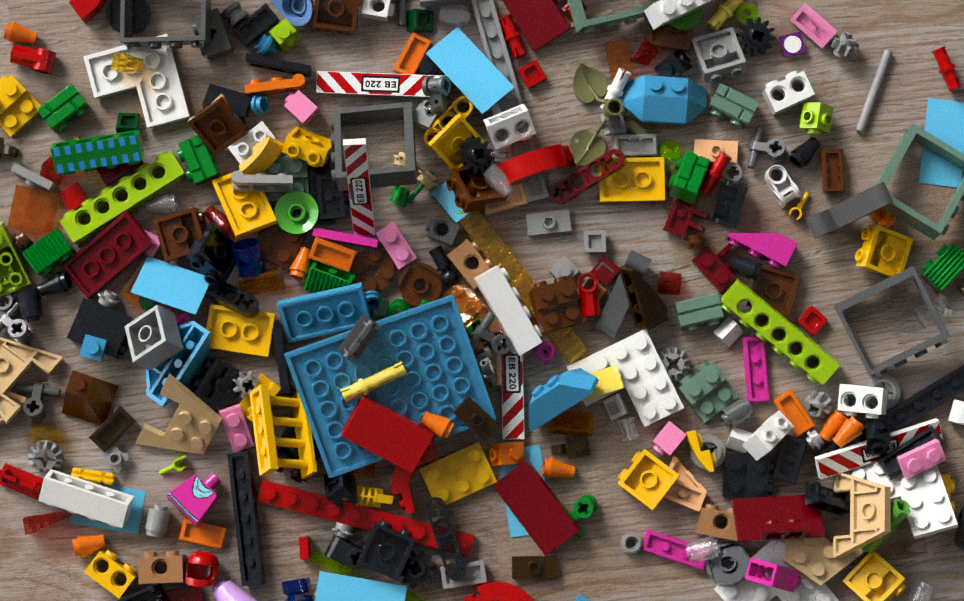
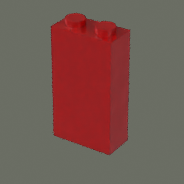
M365 394L360 396L341 430L342 437L410 473H413L415 468L419 469L424 460V457H422L426 449L429 450L435 440L433 432L424 425L367 395L365 396Z

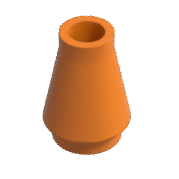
M15 21L14 23L8 22L4 39L13 43L35 45L38 33Z
M300 248L298 255L289 268L290 277L306 281L311 267V259L308 258L311 249Z
M834 408L832 412H829L819 436L830 442L848 417Z
M428 411L425 412L420 421L439 438L443 437L447 439L455 424L450 421V418L432 414Z
M852 416L850 419L847 418L832 440L840 448H843L846 444L863 434L862 431L865 427Z
M552 457L549 459L544 458L541 469L542 476H546L547 479H572L574 477V465H569Z
M103 534L77 536V539L72 540L76 557L82 556L83 558L106 547Z

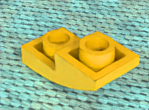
M269 136L253 147L254 155L239 165L240 171L246 175L264 173L278 158L284 143Z
M696 430L685 432L689 446L698 462L707 472H713L714 466H717L714 453L710 454V450L700 451V447L703 446L701 434H696Z

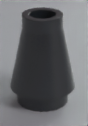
M810 137L791 151L790 161L800 169L808 166L816 150L820 147V142L816 138Z
M733 255L728 267L748 280L753 279L756 281L763 264L758 263V260Z
M58 272L43 283L38 284L37 288L39 294L43 297L68 292V289L72 288V282L66 272Z

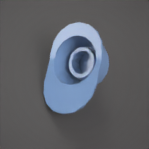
M271 0L275 8L292 25H305L312 17L313 0Z

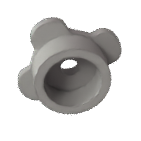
M110 290L101 291V293L97 294L99 296L98 302L108 308H114L121 301L117 298V294Z
M111 446L108 455L103 457V463L111 466L115 472L121 471L125 461L129 460V455L120 451L117 446Z
M337 522L335 528H332V530L336 531V536L348 539L349 535L354 536V533H352L353 526Z

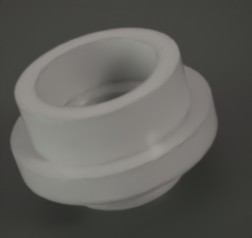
M816 430L806 432L808 437L805 439L811 448L817 447L818 450H821V446L825 443Z
M635 532L624 534L620 541L622 550L628 554L639 552L643 544L642 538ZM629 539L635 540L634 547L627 545Z

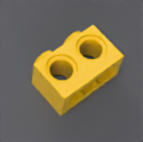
M101 550L84 573L117 598H123L138 578V575L135 574L136 569L128 563L123 565L117 561L118 556L112 551L107 550L105 552ZM101 560H106L109 564V569L106 572H102L99 569ZM119 573L125 574L127 578L124 585L117 583L116 577Z

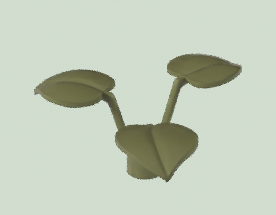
M580 64L575 72L573 79L574 94L577 99L585 104L591 103L594 99L599 103H604L603 115L605 118L594 135L588 130H580L572 136L570 151L573 161L577 166H586L605 153L606 143L597 136L609 119H616L620 114L626 117L625 126L633 134H647L659 124L639 121L626 108H623V104L619 99H600L599 97H603L608 91V80L602 72L584 64Z

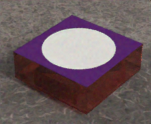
M801 31L779 37L784 58L806 53Z

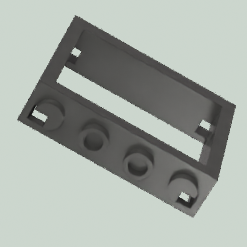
M121 0L120 43L131 50H138L140 46H148L150 49H161V46L168 45L174 49L183 48V45L203 48L205 44H211V0H201V36L133 38V0Z
M412 102L334 109V118H330L331 131H334V135H331V146L335 148V152H331L332 165H335V169L331 170L332 182L336 181L338 191L348 190L347 174L343 172L342 126L404 120L406 166L369 169L371 188L417 184L415 126Z
M914 266L833 305L869 376L874 374L875 377L887 373L886 368L895 365L896 368L908 362L906 358L912 355L918 358L928 353L926 348L933 345L938 348L948 343L947 338L950 337ZM912 276L940 334L873 366L845 309Z

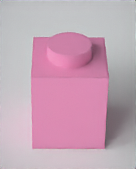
M299 90L296 93H290L285 99V109L304 127L319 112L318 107Z
M668 421L652 440V443L655 445L653 449L662 456L664 454L670 456L686 434Z

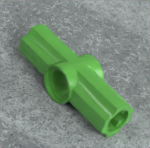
M898 498L891 503V532L861 547V549L872 554L884 540L886 541L899 528L898 525L911 512L910 505L905 500Z

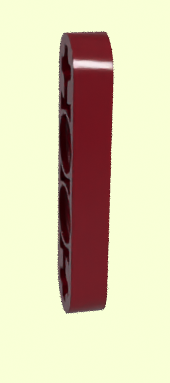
M618 149L609 150L554 185L550 190L551 199L558 204H565L623 168L626 164L625 154ZM614 154L617 156H621L618 159V164L613 162L608 165L611 168L610 170H608L607 166L602 162L603 160H605V162L607 163L611 162L613 160L612 156ZM601 165L603 168L602 174L594 177L592 175L593 167ZM576 177L584 178L583 187H574L573 183ZM567 183L569 184V187L574 191L572 194L571 191H566L563 194V199L559 197L556 198V196L558 195V189L562 191L568 189V187L566 186Z

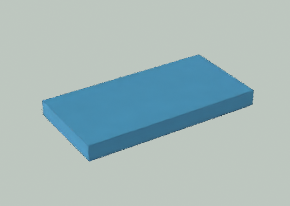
M362 282L277 302L289 343L351 330L363 313L373 320Z

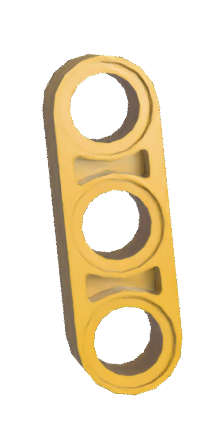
M467 97L457 98L430 129L426 131L424 142L428 149L432 150L428 145V138L431 135H437L444 128L442 125L444 120L453 119L459 113L467 121L472 115L473 104ZM466 103L470 108L467 112L461 113L457 109L458 105Z

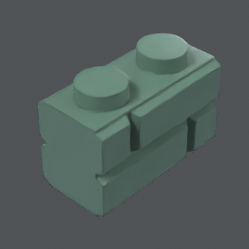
M720 83L707 109L711 110L710 114L719 119L725 117L731 120V125L742 128V126H748L759 101Z
M718 292L674 303L679 328H685L686 332L699 329L698 325L706 323L707 327L720 324L719 320L724 318Z

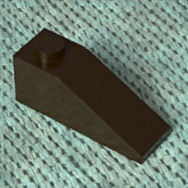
M624 266L619 267L635 327L649 331L668 321L667 307L659 295L635 269Z

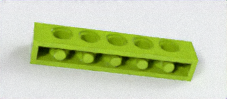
M172 151L160 153L156 156V161L151 164L145 163L137 169V173L132 176L128 174L122 177L118 185L113 188L111 186L106 187L97 198H89L81 204L83 207L76 211L72 209L65 213L60 223L72 242L79 245L106 228L126 210H129V212L133 211L187 177ZM159 168H164L165 175L162 178H155V171ZM139 180H146V187L143 190H137L136 188ZM126 191L128 198L123 202H119V193ZM108 203L109 210L106 213H100L99 208L101 204ZM89 214L91 217L89 224L82 225L81 218Z
M739 279L721 297V302L724 303L722 307L731 315L736 313L741 317L739 321L748 329L750 326L757 331L756 335L762 341H770L774 345L772 348L779 355H787L791 359L789 362L798 370L804 369L807 372V378L813 383L819 382L824 385L840 367L839 362ZM742 301H749L751 303L749 310L743 311L739 308V304ZM759 315H766L768 321L765 324L760 325L756 322V318ZM780 328L785 331L782 338H775L773 336V332L776 329ZM798 342L802 347L800 351L792 352L790 350L791 344ZM809 357H817L818 363L816 365L809 366L807 364Z

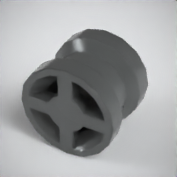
M238 1L228 6L221 14L224 19L230 21L229 25L232 29L249 17V14L241 9V4Z

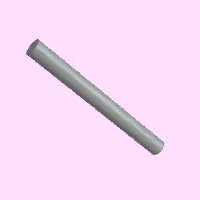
M884 50L856 127L857 132L864 133L890 62L892 51Z

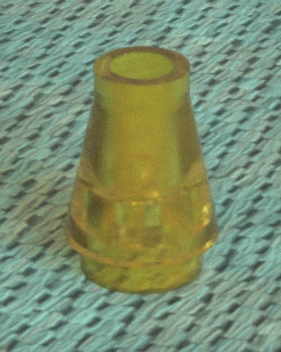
M121 51L119 53L113 52L111 70H117L116 73L142 72L144 59Z
M36 423V425H31L29 442L36 443L42 440L61 442L62 429Z

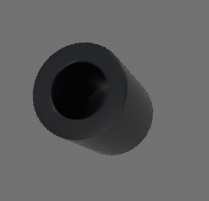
M38 289L18 292L17 297L22 319H27V323L40 321V316H43L44 313Z

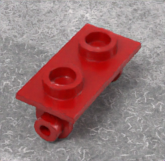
M5 463L3 469H0V485L33 499H38L44 478Z

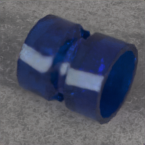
M257 238L241 239L232 245L233 256L236 260V268L240 277L252 278L265 272L266 266L261 255L260 242Z
M310 577L282 582L283 594L287 596L285 601H295L294 595L302 594V600L296 601H313V596L309 594V591L312 590Z

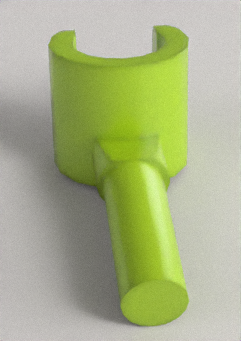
M183 455L175 459L173 464L159 470V474L162 476L170 471H182L188 468L190 464L185 466L181 462L187 456Z

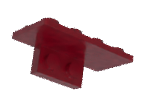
M805 495L739 498L732 500L738 542L822 538L825 535L821 510L805 506Z

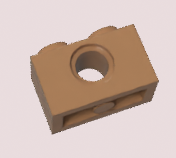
M467 239L451 251L447 258L472 290L475 291L478 289L474 278L491 269L494 265L488 258L484 260L479 254L481 249L474 241L470 243ZM471 258L479 262L478 267L474 270L466 266V262Z
M706 504L705 508L701 507L695 533L737 541L732 508H727V512L718 511L719 506ZM718 516H723L726 519L724 528L719 529L716 527L715 520Z
M166 551V556H157V552H144V557H138L139 584L184 582L186 574L185 555H179V551ZM159 561H164L167 564V571L165 573H160L157 570Z

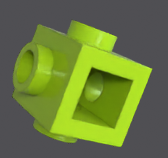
M821 102L803 103L799 128L808 131L807 134L811 136L830 133L834 107Z

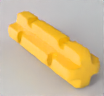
M73 468L71 476L93 483L101 484L103 482L105 485H113L115 481V474L112 473L103 474L100 471L83 470L81 468Z

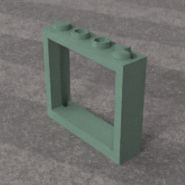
M581 0L567 1L576 32L584 31L590 34L597 31V28L600 27L611 29L616 27L617 23L624 22L625 25L637 22V19L643 17L645 20H648L644 10L660 0H648V6L592 19H586Z
M912 123L904 132L875 185L882 182L886 186L888 185L912 141L917 142L963 171L964 154ZM964 177L938 224L892 196L893 203L881 209L935 240L940 234L945 235L950 227L947 224L949 219H953L959 211L957 205L959 201L964 200Z

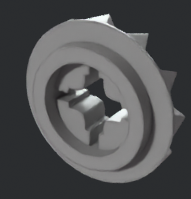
M668 347L658 354L665 369L669 366L666 357L672 361L678 357L680 358L676 364L680 371L674 368L667 371L672 382L680 381L688 374L690 359L686 352L678 347Z
M888 375L873 377L866 385L888 388V392L891 394H888L886 409L896 405L900 398V387L897 381ZM873 396L870 398L869 403L872 407L876 408L878 400Z
M702 435V442L707 448L716 447L712 453H714L717 466H714V468H717L724 461L725 446L714 435ZM690 450L692 461L699 468L704 469L694 456L692 450Z
M49 440L38 441L29 450V465H32L35 471L39 470L45 474L50 469L56 470L61 467L64 453L55 442ZM45 451H47L50 458L47 463H44L42 458Z

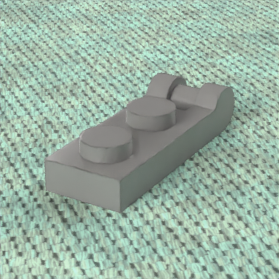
M234 171L231 174L232 187L237 192L288 193L294 189L293 175L285 173L277 175H266L264 173L244 175L241 171Z

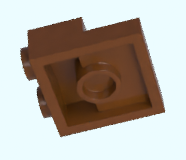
M315 0L312 27H317L319 32L329 33L330 29L339 30L338 34L341 35L355 33L358 24L359 0Z
M463 167L452 168L447 178V188L449 191L454 192L455 204L458 208H462L464 213L484 210L486 204L505 202L508 197L493 167L487 171L485 170V173L480 176L477 173L470 176L469 169L462 172Z
M192 207L153 220L165 262L186 257L193 243L202 238L205 232L203 224L206 223L203 211Z
M566 276L554 279V283L547 284L546 281L534 284V288L528 293L541 334L580 325L584 322L578 304L580 297L573 278L567 280Z

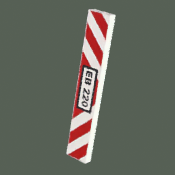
M317 71L316 93L430 98V96L424 95L422 90L424 77L432 76L433 78H439L443 75Z
M366 138L343 139L353 234L359 236L375 235Z
M500 326V332H502L503 334H505L504 331L502 330L501 326ZM511 346L508 353L501 355L503 440L525 439L523 354L517 355Z
M935 418L891 432V442L886 455L930 426L942 438L940 421ZM866 440L814 458L818 477L824 479L877 462V460L884 456L865 454Z

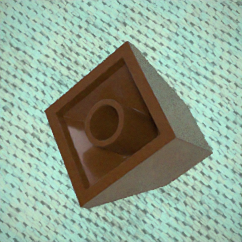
M73 370L65 390L62 413L101 425L108 417L119 385Z

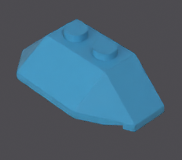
M644 75L627 81L623 89L624 94L620 96L623 108H626L634 117L644 123L686 125L699 114L706 111L707 89L689 78Z
M196 321L178 326L183 345L181 351L152 370L146 369V395L162 407L167 406L173 401L160 395L169 373L188 388L209 355L212 333Z
M582 368L566 371L559 376L554 375L544 386H537L532 392L533 397L529 403V429L534 431L591 395L599 379Z

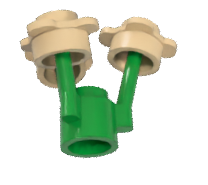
M405 151L393 156L395 157L394 164L406 166ZM419 169L421 174L417 179L421 184L410 195L411 190L409 189L412 188L413 184L394 186L391 191L390 201L397 206L405 208L407 203L412 204L414 198L425 186L428 189H431L434 185L438 187L439 184L435 182L437 177L434 175V172L429 170L423 172Z

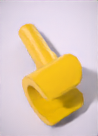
M805 192L796 207H792L789 210V216L794 209H797L799 216L796 220L801 218V210L810 193Z

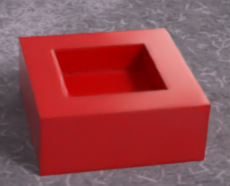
M537 60L517 70L527 89L547 79Z
M78 182L59 193L69 211L72 209L78 210L82 207L81 204L88 199Z
M811 305L796 322L810 335L814 336L828 319Z
M309 536L299 537L300 560L311 558Z

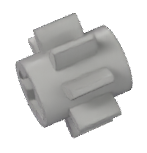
M843 32L841 36L836 34L831 47L835 48L833 53L837 57L848 59L849 55L855 56L859 44L856 43V36L849 32Z
M251 371L247 375L239 372L240 377L232 380L236 383L233 391H241L240 397L244 398L246 394L250 396L249 392L257 387L256 383L260 379L257 377L252 379L253 373ZM244 382L250 383L249 387H243L242 385Z
M814 390L804 400L807 403L805 409L813 417L820 416L824 418L833 409L829 405L832 399L827 393L822 391L817 392Z

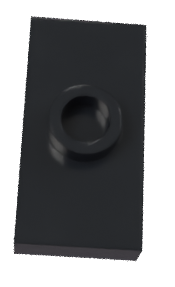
M265 3L232 31L247 48L280 22V20Z

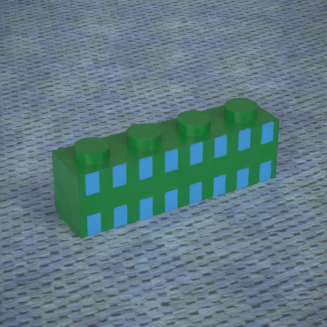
M140 130L53 143L50 148L55 173H62V175H71L77 170L91 172L97 170V167L103 166L106 169L118 167V164L122 163L136 165L143 160L145 155Z

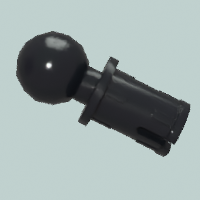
M440 245L430 250L429 253L438 268L437 272L442 271L443 273L442 282L447 286L455 285L458 282V273L450 269L449 266L452 265V262L449 263L442 246Z

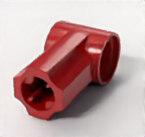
M14 44L10 54V62L51 75L57 53L43 48L36 50Z
M591 273L582 274L578 279L582 317L601 315L597 279ZM583 278H592L594 286L591 289H584L581 285Z

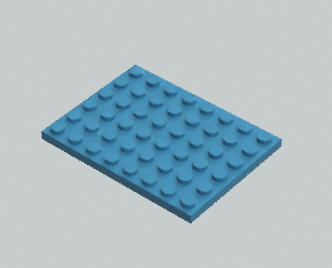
M453 294L375 321L382 327L356 363L346 359L343 356L344 354L337 350L350 331L284 353L329 479L384 459L341 436V430L360 396L346 403L340 389L358 382L360 378L370 377L399 362H402L407 375L373 389L367 396L420 423L426 411L450 418V421L455 424L448 436L471 429L453 413V410L467 395L496 420ZM434 434V436H433V438H435L434 441H437V440H440V439L443 438V437L439 438L436 434Z

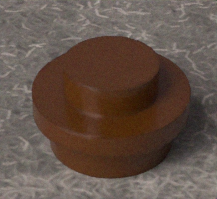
M22 231L13 235L16 238L13 242L21 250L28 249L33 244V241Z
M701 233L688 235L689 239L685 240V244H688V249H698L705 247L707 238L702 237Z

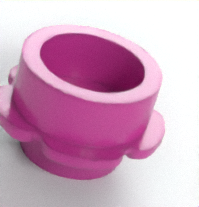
M542 341L534 351L535 356L543 363L553 360L556 356L555 346L551 342L546 343V341Z

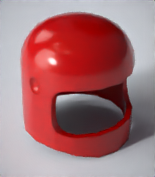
M203 551L191 554L188 558L184 582L194 587L216 586L219 571V559L217 556Z

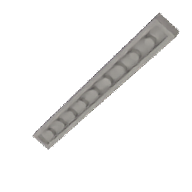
M470 0L486 57L514 86L510 92L499 100L501 110L504 112L523 103L494 1ZM525 121L518 122L516 128L523 127ZM532 137L528 140H519L511 144L515 157L536 150ZM543 174L522 181L528 203L549 198Z

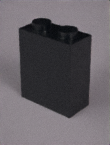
M83 298L67 339L83 344L85 334L107 340L108 343L104 354L119 359L120 355L124 356L128 347L124 326L135 319Z

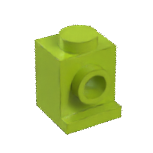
M286 18L269 31L275 42L285 53L301 40L296 29Z

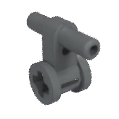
M425 76L422 81L423 93L426 96H430L431 107L426 109V115L429 117L445 112L453 103L452 99L446 98L451 89L448 76H440L439 78Z
M762 126L756 127L754 139L750 142V156L747 167L750 169L756 168L759 154L768 155L770 160L777 164L783 163L788 158V150L783 140L773 138L767 143L762 142L765 130Z
M15 301L6 313L0 315V332L7 327L9 335L16 342L26 345L32 341L34 332L22 319L12 320L20 310L19 302Z
M490 311L485 316L481 325H477L470 344L474 352L483 338L487 340L489 348L501 355L506 354L511 349V340L500 331L492 333L488 331L496 317ZM497 340L503 342L501 346L496 344Z
M485 344L483 348L474 351V355L483 379L490 388H495L497 386L496 374L491 364L495 360L488 344Z
M18 383L16 387L17 392L32 394V397L28 398L23 404L24 413L31 423H40L46 417V411L42 403L44 395L55 397L61 395L60 388L46 387L40 383H35L34 385Z

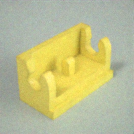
M614 365L590 373L597 377L599 381L594 392L581 400V402L625 388L618 366Z

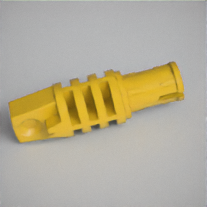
M357 485L359 502L355 505L381 508V503L393 505L394 496L384 495L383 489Z

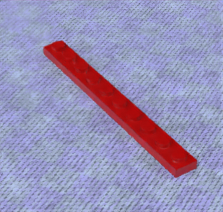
M262 480L256 501L371 531L374 522L379 524L380 520L391 524V529L400 532V529L412 533L411 538L416 540L415 543L438 548L430 523L366 506L353 505L350 502L340 500L345 506V509L342 510L331 500L328 501L324 495L267 480ZM437 525L436 531L444 535L449 531V528ZM454 530L461 554L469 557L475 535ZM447 543L443 546V550L455 553L456 547L452 543Z

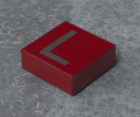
M603 255L590 273L607 286L618 273L619 267Z

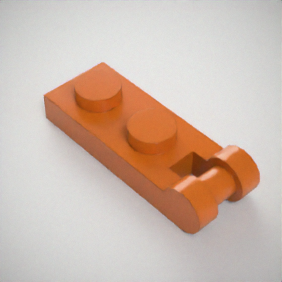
M295 74L292 79L285 80L284 77H274L269 82L251 80L244 87L245 94L252 97L255 94L268 95L304 90L307 82L302 74Z

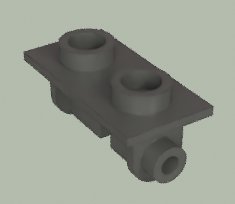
M363 313L337 350L344 354L343 356L346 359L356 363L382 326Z

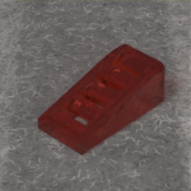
M60 511L24 517L25 535L33 534L71 516V513Z

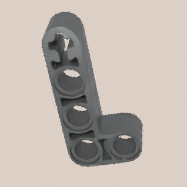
M882 182L830 209L807 218L806 221L814 238L817 239L893 203V200L885 183Z
M631 250L624 267L635 269L643 278L652 259ZM621 274L594 327L595 330L612 338L615 337L629 307Z

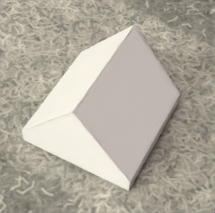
M727 317L713 334L729 348L743 333V330L735 321Z
M620 393L602 401L611 421L629 413Z
M736 427L731 428L725 447L747 454L748 451L742 444L753 433Z

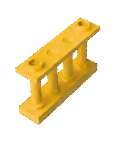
M260 384L249 392L259 475L269 476L278 470L279 467L296 468L301 470L302 479H307L317 472V461L315 459L312 430L299 394L297 392L291 398L271 396L268 385ZM271 405L292 407L294 418L273 416ZM273 425L295 427L296 439L276 437ZM276 446L298 448L299 460L278 458Z

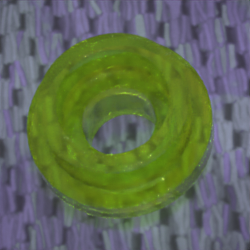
M749 2L742 3L736 10V17L743 24H747L746 21L749 18L754 22L758 16L756 6ZM748 9L751 11V15L745 16L743 11Z
M669 140L661 145L660 153L666 160L676 161L681 156V147L675 141Z

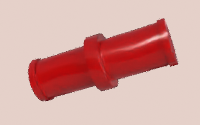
M508 14L504 18H499L505 33V42L509 43L514 59L522 58V55L526 56L527 52L520 39L522 35L520 31H517L512 15Z
M943 46L932 51L940 68L938 70L939 74L943 75L948 90L951 91L961 87L962 84L954 69L956 67L955 63L952 64L946 47Z
M719 152L712 167L707 169L708 173L702 182L701 192L709 196L711 195L718 180L723 178L722 174L732 157L724 152Z

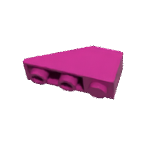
M728 233L725 239L729 240L728 244L737 249L742 247L748 250L747 254L756 259L762 257L768 260L767 264L777 269L779 267H786L798 244L779 233Z

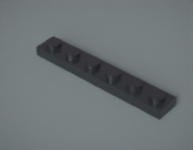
M251 451L227 454L242 586L264 584L266 581Z

